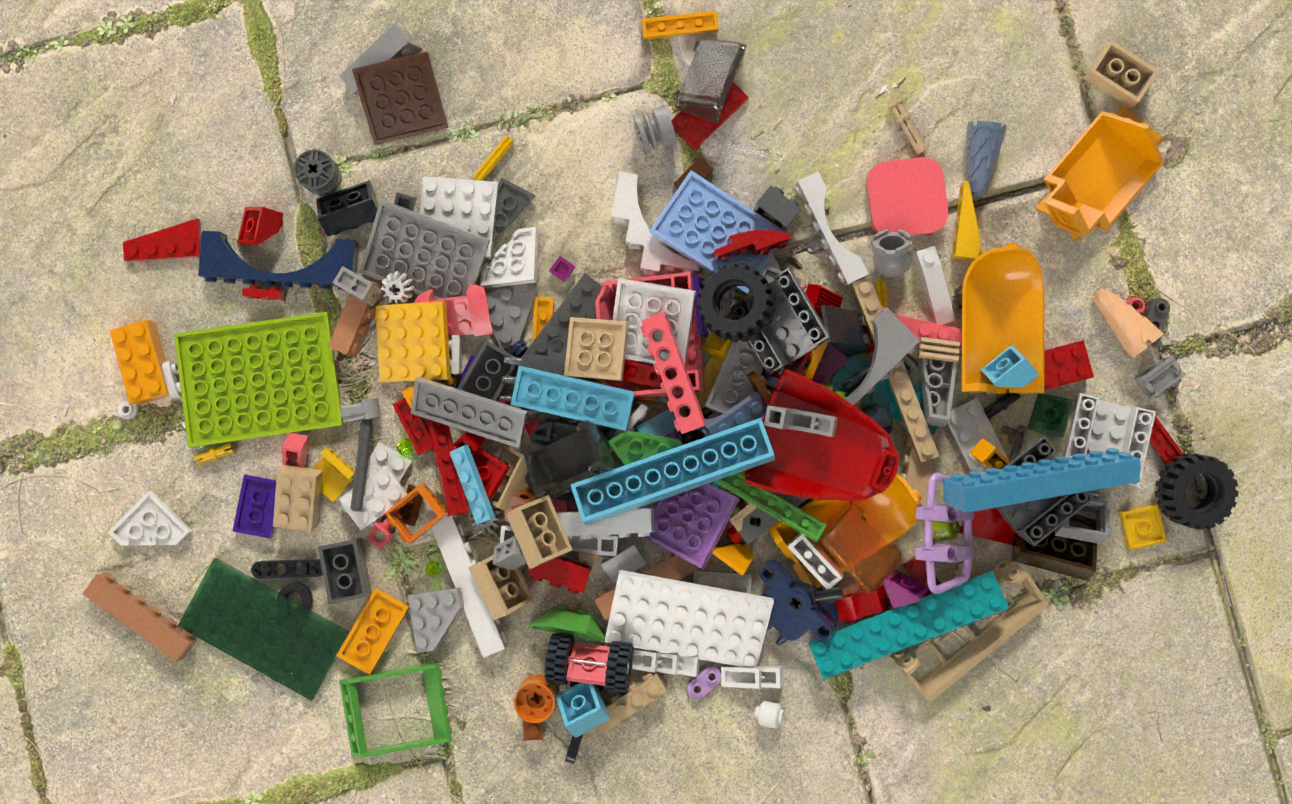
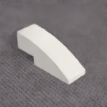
M783 666L721 667V687L759 689L761 687L781 688L783 686Z

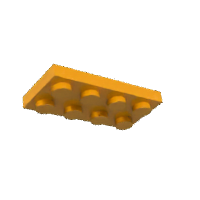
M376 587L336 656L369 675L372 674L409 609V605Z

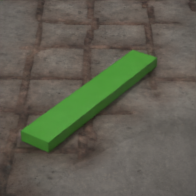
M741 473L714 481L814 542H818L827 526L773 492L744 483V475Z

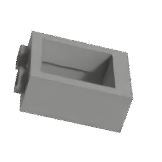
M1093 499L1081 509V511L1096 513V531L1069 526V519L1055 529V536L1102 544L1110 536L1111 528L1108 526V519L1110 517L1108 501Z

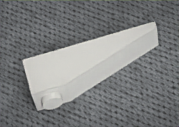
M935 246L915 252L912 258L935 323L944 325L955 321L944 273Z

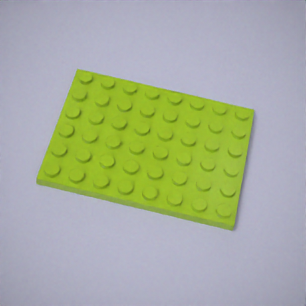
M322 312L174 333L188 448L344 426L340 413L341 400L334 350L328 347L332 338L329 313Z

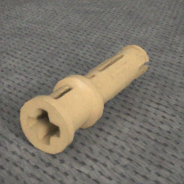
M901 98L890 104L887 108L894 114L896 124L901 125L916 155H919L926 151L927 148L910 119L912 114L906 110L903 104L904 100Z

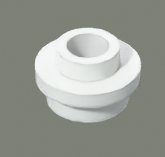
M129 400L119 404L118 414L121 418L132 419L137 415V405L129 404ZM127 406L129 407L128 413L125 412V407Z

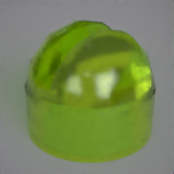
M408 438L400 440L396 445V449L400 454H409L413 451L411 441Z
M438 561L427 563L425 568L426 573L431 577L438 576L443 569L442 564Z

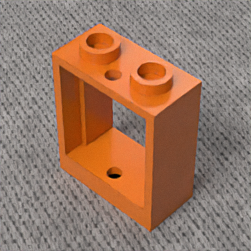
M426 483L418 485L385 512L387 522L392 527H396L400 532L398 533L399 537L409 544L415 542L448 515L446 508ZM420 494L437 516L413 535L396 513Z

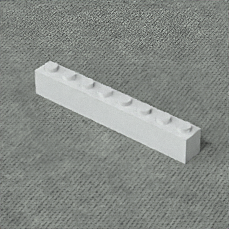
M433 510L426 512L429 522L437 516ZM447 515L434 525L432 530L455 588L461 587L464 602L463 608L484 658L505 649L508 638L505 632H501L499 627L501 624L500 618L493 620L468 568L476 564L477 561L471 557L472 548L469 542H465L463 537L465 535L462 524H458L456 519L458 515L449 517Z

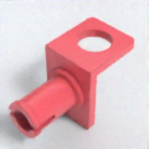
M400 512L396 513L399 516V518L403 517V515ZM386 518L384 521H376L374 523L375 528L367 536V539L379 549H382L395 534L392 530L393 527L387 522ZM377 531H382L385 534V539L382 542L375 540L374 535Z

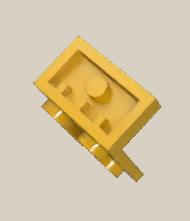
M325 448L320 453L323 457L312 469L323 470L321 492L334 502L354 480L355 469L333 449Z

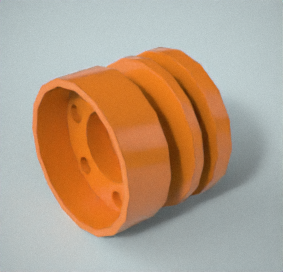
M533 674L527 677L521 683L514 698V708L518 716L530 723H540L548 719L557 704L556 695L559 694L557 685L547 683L543 674ZM535 693H537L538 695H542L541 698L539 699L538 696H534Z

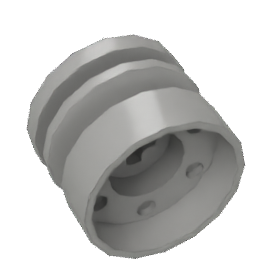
M665 105L653 108V118L649 119L646 112H642L643 122H641L638 114L633 115L634 131L638 143L643 148L645 154L650 153L649 144L652 145L654 151H657V141L659 140L665 148L677 144L674 128Z

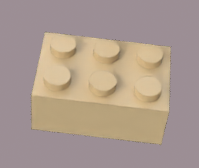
M1110 40L1102 47L1082 79L1131 109L1140 102L1159 70Z
M284 465L277 471L273 527L312 532L318 526L323 470Z
M549 495L506 513L529 569L573 550Z
M494 555L468 568L493 620H496L535 599L520 568L509 570L493 565Z

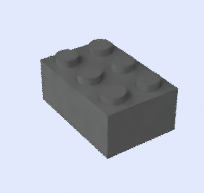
M485 340L457 389L496 401L506 384L502 382V377L510 376L516 366L504 363V358L515 356Z
M362 538L318 547L328 604L364 598L372 594Z

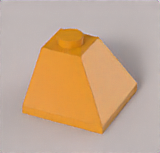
M744 542L742 545L734 543L715 546L712 552L713 555L742 576L754 557V554L751 553L753 549Z

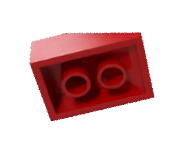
M996 508L974 511L972 536L1013 545L1015 532ZM963 520L959 521L960 531L958 533L964 534Z

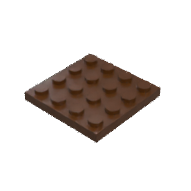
M428 51L352 69L374 145L449 127Z

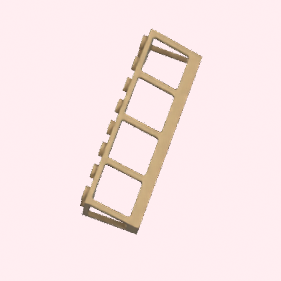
M1006 558L992 570L998 584L1004 580L1010 585L1022 583L1027 589V593L1013 603L1008 610L1001 612L997 618L977 634H974L968 626L962 627L970 636V640L951 656L945 659L932 644L931 640L890 655L892 660L929 704L1049 605L1030 575L1010 559ZM927 644L941 663L922 680L917 682L911 674L920 665V660L915 653Z

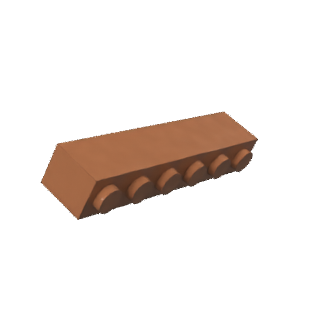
M670 552L664 556L665 560L659 563L656 560L648 564V569L641 572L639 569L634 573L678 581L700 568ZM616 583L613 584L614 588L608 591L605 588L597 592V597L594 599L605 620L609 619Z
M97 574L82 593L84 596L175 662L184 659L197 641L192 637L193 634L190 631L182 630L177 626L176 621L164 617L161 610L146 604L147 601L143 597L135 596L130 592L131 589L117 583L115 577L111 574Z

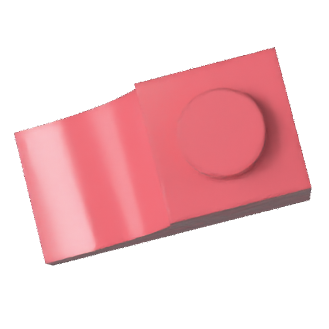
M294 433L288 434L282 446L283 466L290 465L305 468L309 452L308 436Z

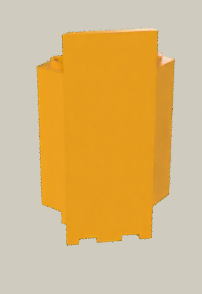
M1121 107L1116 114L1102 111L1044 178L1049 192L1035 208L1040 213L1043 212L1050 215V221L1059 229L1068 230L1071 235L1070 238L1075 242L1081 236L1086 237L1094 227L1106 232L1164 164L1161 152L1158 149V146L1163 141L1162 137L1126 107Z

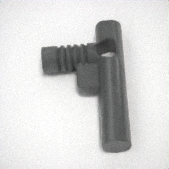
M1004 425L1001 428V433L1010 435L1008 443L1013 444L1009 457L1010 462L1019 454L1027 429L1024 425H1019L1018 430ZM1018 432L1022 433L1021 437L1017 435Z

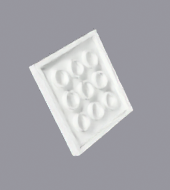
M424 176L420 214L490 239L485 258L492 259V240L495 229L494 222L496 220L495 213L497 211L499 183Z
M619 278L613 320L629 322L625 359L651 364L656 363L654 356H650L647 345L649 342L647 337L644 338L640 326H643L641 320L664 312L668 316L684 364L686 365L696 291ZM661 331L656 332L654 335L656 342H660L663 339ZM663 350L661 358L663 361H666L670 357V352Z

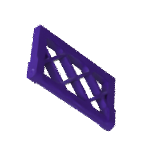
M695 275L693 280L694 291H696L698 334L707 337L709 336V331L703 324V320L699 317L698 311L700 309L697 307V300H700L697 294L699 289L703 290L704 288L702 285L704 278Z

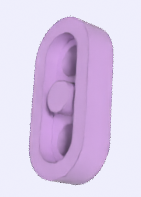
M715 666L704 668L697 677L689 681L687 685L688 694L694 699L704 697L721 681L720 670ZM711 673L715 674L713 680L708 678V675ZM695 686L701 688L699 692H694L693 689Z

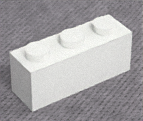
M798 533L789 541L788 548L826 589H830L843 578V571L816 542L801 533Z

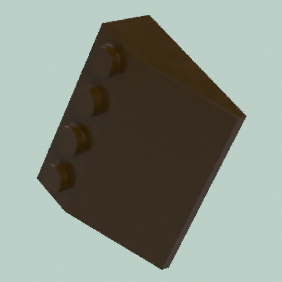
M1074 514L1069 518V526L1096 531V519ZM1054 530L1037 545L1032 546L1015 533L1011 561L1088 580L1096 572L1097 543L1055 536Z

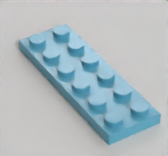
M519 366L511 405L626 431L635 392Z

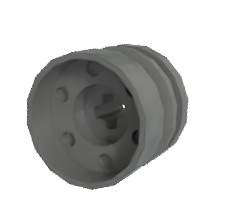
M316 149L307 150L300 154L295 161L293 168L295 178L298 183L312 194L326 196L335 192L340 186L342 179L341 169L325 152Z

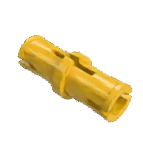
M228 442L219 447L213 446L208 451L194 455V460L203 458L196 462L197 466H201L213 460L215 462L219 461L221 457L234 454L236 449L235 447L231 448V446H234L232 442Z

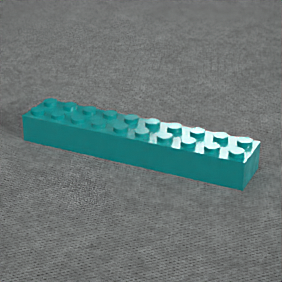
M993 571L969 579L967 582L940 594L933 593L923 597L918 602L897 607L835 631L828 640L823 641L817 638L808 643L821 676L825 681L1009 609V606Z

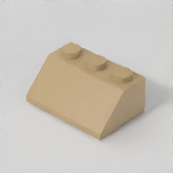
M502 444L496 456L510 466V469L493 499L489 500V502L505 511L508 508L512 495L529 487L525 483L529 456Z

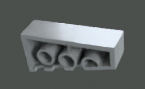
M392 25L340 77L353 94L359 95L352 71L353 68L416 54L422 48L407 30L397 25Z
M918 346L917 359L924 417L928 425L945 428L950 420L957 363L918 358ZM923 350V352L954 356V354L951 353H939L929 350Z

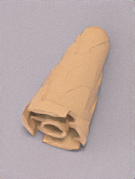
M1101 288L1093 295L1095 297L1093 301L1106 319L1107 325L1117 336V340L1131 359L1164 334L1146 317L1140 315L1131 305L1126 304L1109 289L1104 290Z

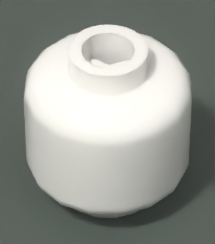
M763 701L760 706L756 707L755 718H758L760 726L776 729L783 723L784 710L778 703Z

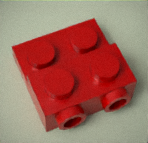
M478 447L472 457L489 500H492L508 473L510 466L488 450Z

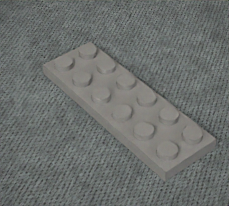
M421 377L415 380L411 414L516 448H520L522 445L528 411Z

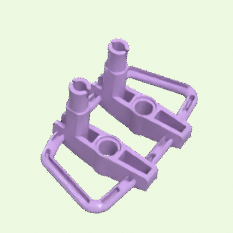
M935 473L929 478L926 506L916 507V519H924L925 526L924 544L921 547H916L915 559L926 561L928 588L935 594H940L967 582L970 577L972 559H974V546H972V519H974V511L964 513L948 504L934 505L937 481L943 483V479L951 478L941 473ZM933 520L938 522L964 520V546L933 544ZM934 561L948 563L964 561L962 575L937 586Z

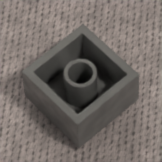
M770 185L757 201L753 211L786 231L801 209L794 199L790 198L789 200L785 197L784 192L780 188Z

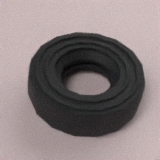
M299 582L289 583L284 586L277 597L280 611L290 617L304 615L309 611L313 602L310 589L305 584ZM293 592L299 593L302 597V603L298 607H292L288 602V597Z

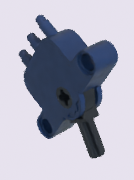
M777 560L767 561L759 572L760 578L768 586L760 596L774 599L766 632L774 627L781 634L776 641L778 646L784 644L787 640L795 641L808 630H811L820 640L830 639L836 630L837 624L832 616L820 605V602L842 599L843 590L837 587L817 591L816 586L812 587L806 582L797 581Z

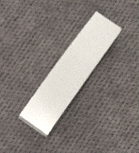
M633 648L632 669L653 673L661 672L673 675L698 676L699 657H684Z

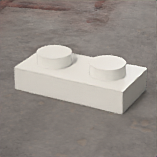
M452 335V340H449V352H452L450 371L453 375H462V337L460 335Z

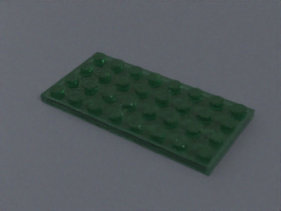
M218 558L213 559L178 624V627L181 629H185L190 634L311 701L317 695L337 658V653L350 632L314 611L302 607L301 604L280 595L276 590Z

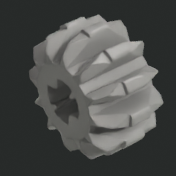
M500 510L493 511L495 518L477 525L475 532H479L482 528V534L485 535L487 529L490 533L494 532L492 526L499 528L500 525L495 521L502 520V517H496ZM473 515L468 516V519H474ZM472 522L470 526H475L476 522Z

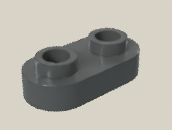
M1163 298L1155 299L1150 302L1145 317L1150 322L1156 323L1157 328L1161 331L1164 329L1170 312L1169 302ZM1159 305H1162V307H1163V310H1162V311L1159 310V308H1158Z

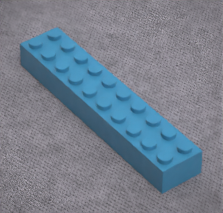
M1108 448L1105 452L1091 451L1087 455L1074 454L1073 457L1069 458L1056 457V460L1052 461L1043 459L1039 460V463L1025 462L1022 463V466L1007 465L1004 466V469L989 468L987 472L972 471L969 472V475L954 474L951 475V478L943 479L944 503L967 513L1140 482V458L1132 456L1131 453L1119 452V449Z

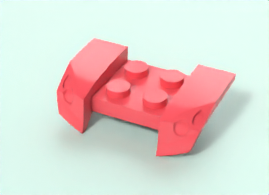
M470 284L466 292L467 296L435 300L434 291L431 289L418 295L414 303L446 301L448 337H452V335L474 334V336L493 334L484 287Z

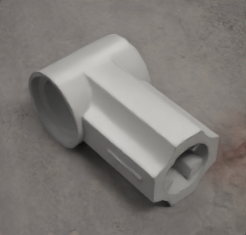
M378 398L341 406L340 410L343 422L381 418Z

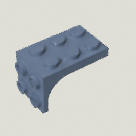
M754 392L722 415L712 419H705L707 426L696 430L702 433V438L759 418L763 420L767 408L760 394Z

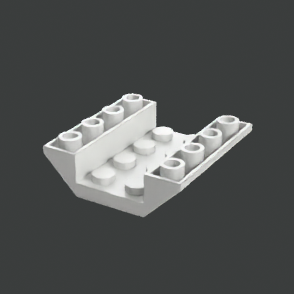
M1079 393L1064 457H1073L1074 454L1087 455L1091 451L1105 452L1108 448L1119 449V452L1131 453L1132 456L1140 458L1141 480L1156 411L1139 407H1126L1099 400L1098 397ZM1135 482V483H1130V484H1124V485H1130V486L1139 487L1140 482Z

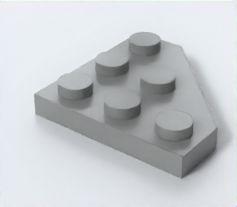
M533 283L503 286L486 295L493 333L500 348L503 350L512 347L513 344L522 338L534 297L537 295V290Z
M461 587L407 595L417 653L434 651L439 648L444 635L449 632L454 624V619L464 607Z

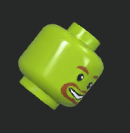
M933 520V538L942 542L957 537L958 531H960L959 521L938 522Z

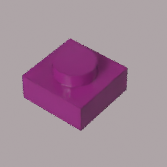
M559 256L549 272L565 283L576 267Z

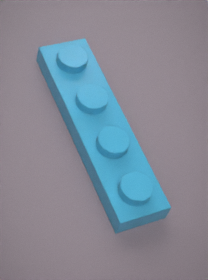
M464 445L451 451V458L476 525L495 518L469 446Z

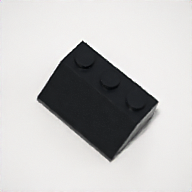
M370 180L316 199L318 220L327 237L338 235L348 229L358 228L360 225L368 222H374L379 207Z

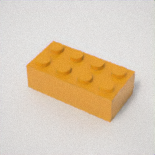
M146 319L109 330L129 404L142 405L169 397L162 371V363L166 362L156 322Z

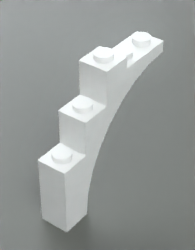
M619 171L611 220H615L614 223L620 225L629 223L626 237V245L629 246V249L640 250V248H644L640 271H644L643 274L655 276V274H659L660 267H664V270L668 272L681 270L683 271L682 273L698 274V264L672 253L655 236L649 233L650 230L642 217L638 204V175Z

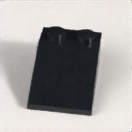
M828 305L821 306L824 326L830 335L827 339L828 344L846 357L869 351L870 339L865 332L867 323L864 315H861L856 310Z

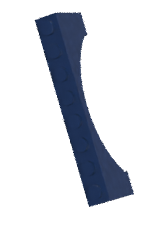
M202 231L198 276L204 278L205 282L217 283V280H224V283L236 284V281H243L245 285H255V282H262L263 286H274V283H279L282 287H293V284L300 285V288L311 289L312 286H319V289L324 290L338 287V290L345 291L332 282L342 266L357 274L359 243L355 240L335 239V244L313 264L294 272L270 273L255 269L241 259L230 246L226 234L218 231Z

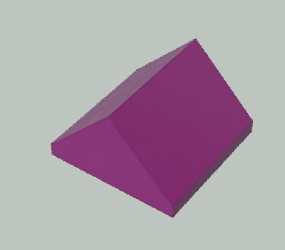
M897 569L883 581L893 608L918 602L930 591L927 585Z

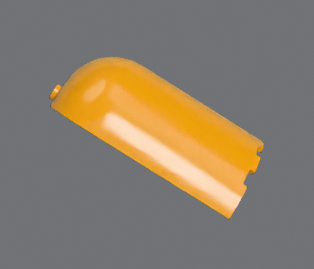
M1007 243L1006 247L993 248L982 253L972 262L966 272L962 289V392L1006 394V390H1009V393L1044 394V279L1040 264L1034 253L1027 248L1019 246L1018 243ZM1013 345L1039 374L1033 382L1024 387H998L988 379L981 369L1009 346Z
M896 473L893 482L883 493H879L867 500L838 501L814 499L800 509L827 525L816 543L844 573L912 529L919 521V519H916V507L922 506L920 502L922 497L916 488L912 490L907 481ZM781 521L769 528L768 531L786 558H789L791 562L794 561L795 564L792 567L801 581L808 583L812 587L816 586V589L823 586L788 548L789 541L799 532Z

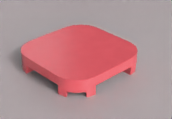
M926 157L885 161L876 164L866 177L865 186H867L870 225L876 233L885 229H889V232H898V229L908 232L911 236L931 235L945 225L948 219V205L944 174L937 161Z

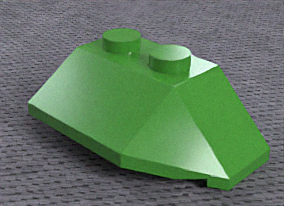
M557 604V607L553 606L532 620L528 627L605 643L604 632L592 614L587 613L588 610L576 608L575 611L568 609L569 606Z

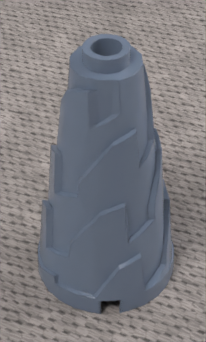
M973 121L968 122V178L971 195L974 198H983V195L987 194L1007 125L1001 127L1002 123L977 121V126H973Z

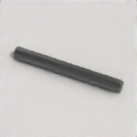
M363 419L360 426L350 509L355 512L361 511L363 507L372 432V421L369 419Z

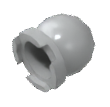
M885 229L875 234L872 242L875 269L879 274L887 278L901 277L909 270L912 261L910 253L912 247L911 235L901 229H898V232H889V229Z

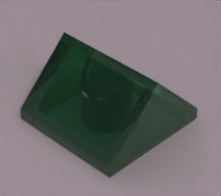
M1038 394L1027 429L1053 438H1063L1075 400L1048 394Z

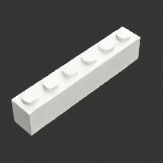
M654 507L636 508L588 526L582 522L579 511L556 512L568 540H573V536H580V539H592V535H599V538H611V534H618L619 538L630 537V533H638V537L650 536V532L655 531Z

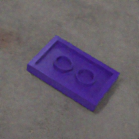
M244 474L233 532L264 538L273 537L276 480Z

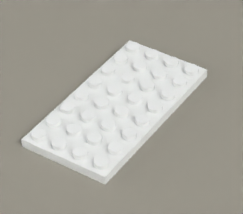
M619 570L605 633V642L633 643L634 648L684 657L694 656L699 657L700 660L739 667H757L774 599Z

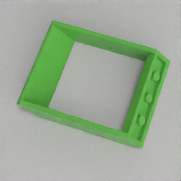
M439 663L420 664L339 680L352 757L364 758L452 741V731L448 721V708L445 704V690L442 686V672ZM423 671L434 737L367 749L356 683Z

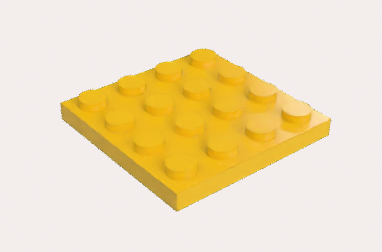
M446 301L375 306L380 382L415 381L418 377L427 380L451 379Z

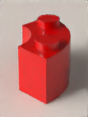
M884 585L863 589L858 593H849L843 595L842 599L834 600L839 622L847 621V624L859 622V618L868 615L877 616L890 608Z

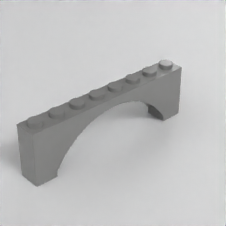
M887 307L883 308L870 321L874 326L875 334L874 356L870 369L858 388L848 397L844 398L856 407L861 404L862 401L860 399L865 394L869 396L876 389L874 385L879 380L883 382L889 377V371L893 367L898 368L904 362L902 358L907 353L911 355L918 348L917 344L920 342Z

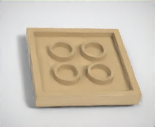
M570 317L564 376L623 381L629 322Z

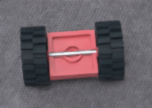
M557 633L551 635L547 647L548 651L546 653L544 670L547 683L567 685L569 681L603 685L607 691L627 693L633 666V643L612 641L611 646L606 647L575 643L572 635Z

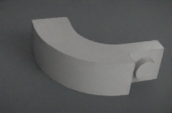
M767 406L764 425L835 437L838 417L792 408Z

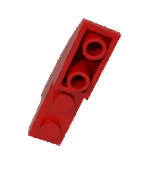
M752 230L729 236L727 240L728 245L715 249L712 257L715 262L720 260L721 262H726L732 259V256L736 254L742 256L750 252V250L753 256L758 254L764 256L774 248L780 250L788 246L792 236L790 233L775 230Z

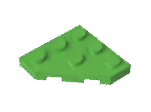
M623 430L608 441L624 465L683 445L680 439Z

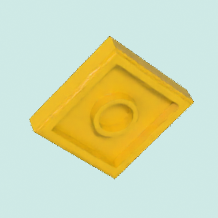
M1157 504L1118 512L1127 550L1167 542Z

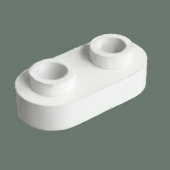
M173 361L162 363V371L170 397L172 399L181 398L178 365L174 364Z

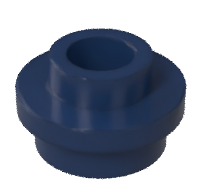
M517 341L511 347V355L521 358L528 349L527 343L525 341Z

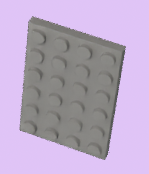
M380 200L359 273L380 281L385 278L387 279V275L390 273L394 275L396 271L400 275L405 273L407 274V280L412 279V282L409 283L414 286V290L411 291L412 293L420 295L433 289L434 300L467 296L466 292L469 285L477 284L490 239L385 200Z

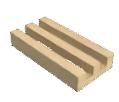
M921 337L918 358L957 363L959 361L960 342ZM923 350H929L939 353H951L954 354V356L923 352Z

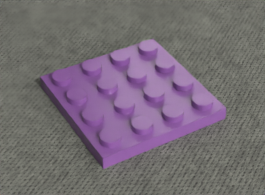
M708 483L656 501L653 506L655 531L650 532V536L644 537L704 569L739 498Z

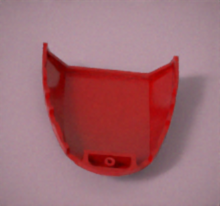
M785 369L773 390L768 406L792 408L838 417L835 437L765 426V412L762 422L773 449L775 460L745 470L743 482L784 495L820 500L861 501L883 493L893 482L899 464L898 451L892 442L891 436L877 422L840 395L815 381Z

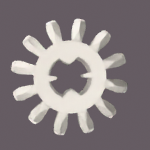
M396 271L394 275L390 273L387 275V279L382 280L384 286L381 289L386 292L383 297L388 296L389 303L393 301L396 304L406 303L408 298L413 296L411 291L414 290V286L409 284L412 282V279H406L407 274L400 275Z

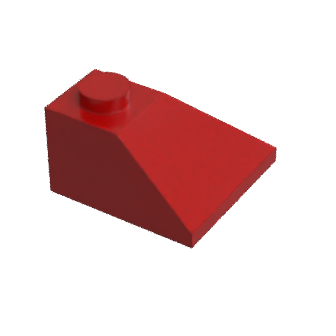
M245 207L237 244L259 245L278 233L283 225V213L266 207Z

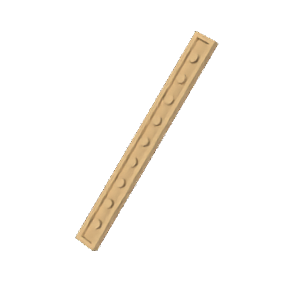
M867 277L852 282L851 286L862 315L866 319L867 328L875 346L874 326L870 321L882 310V306L871 278ZM904 363L898 368L893 367L889 371L890 375L887 380L918 461L922 463L939 457L937 448Z

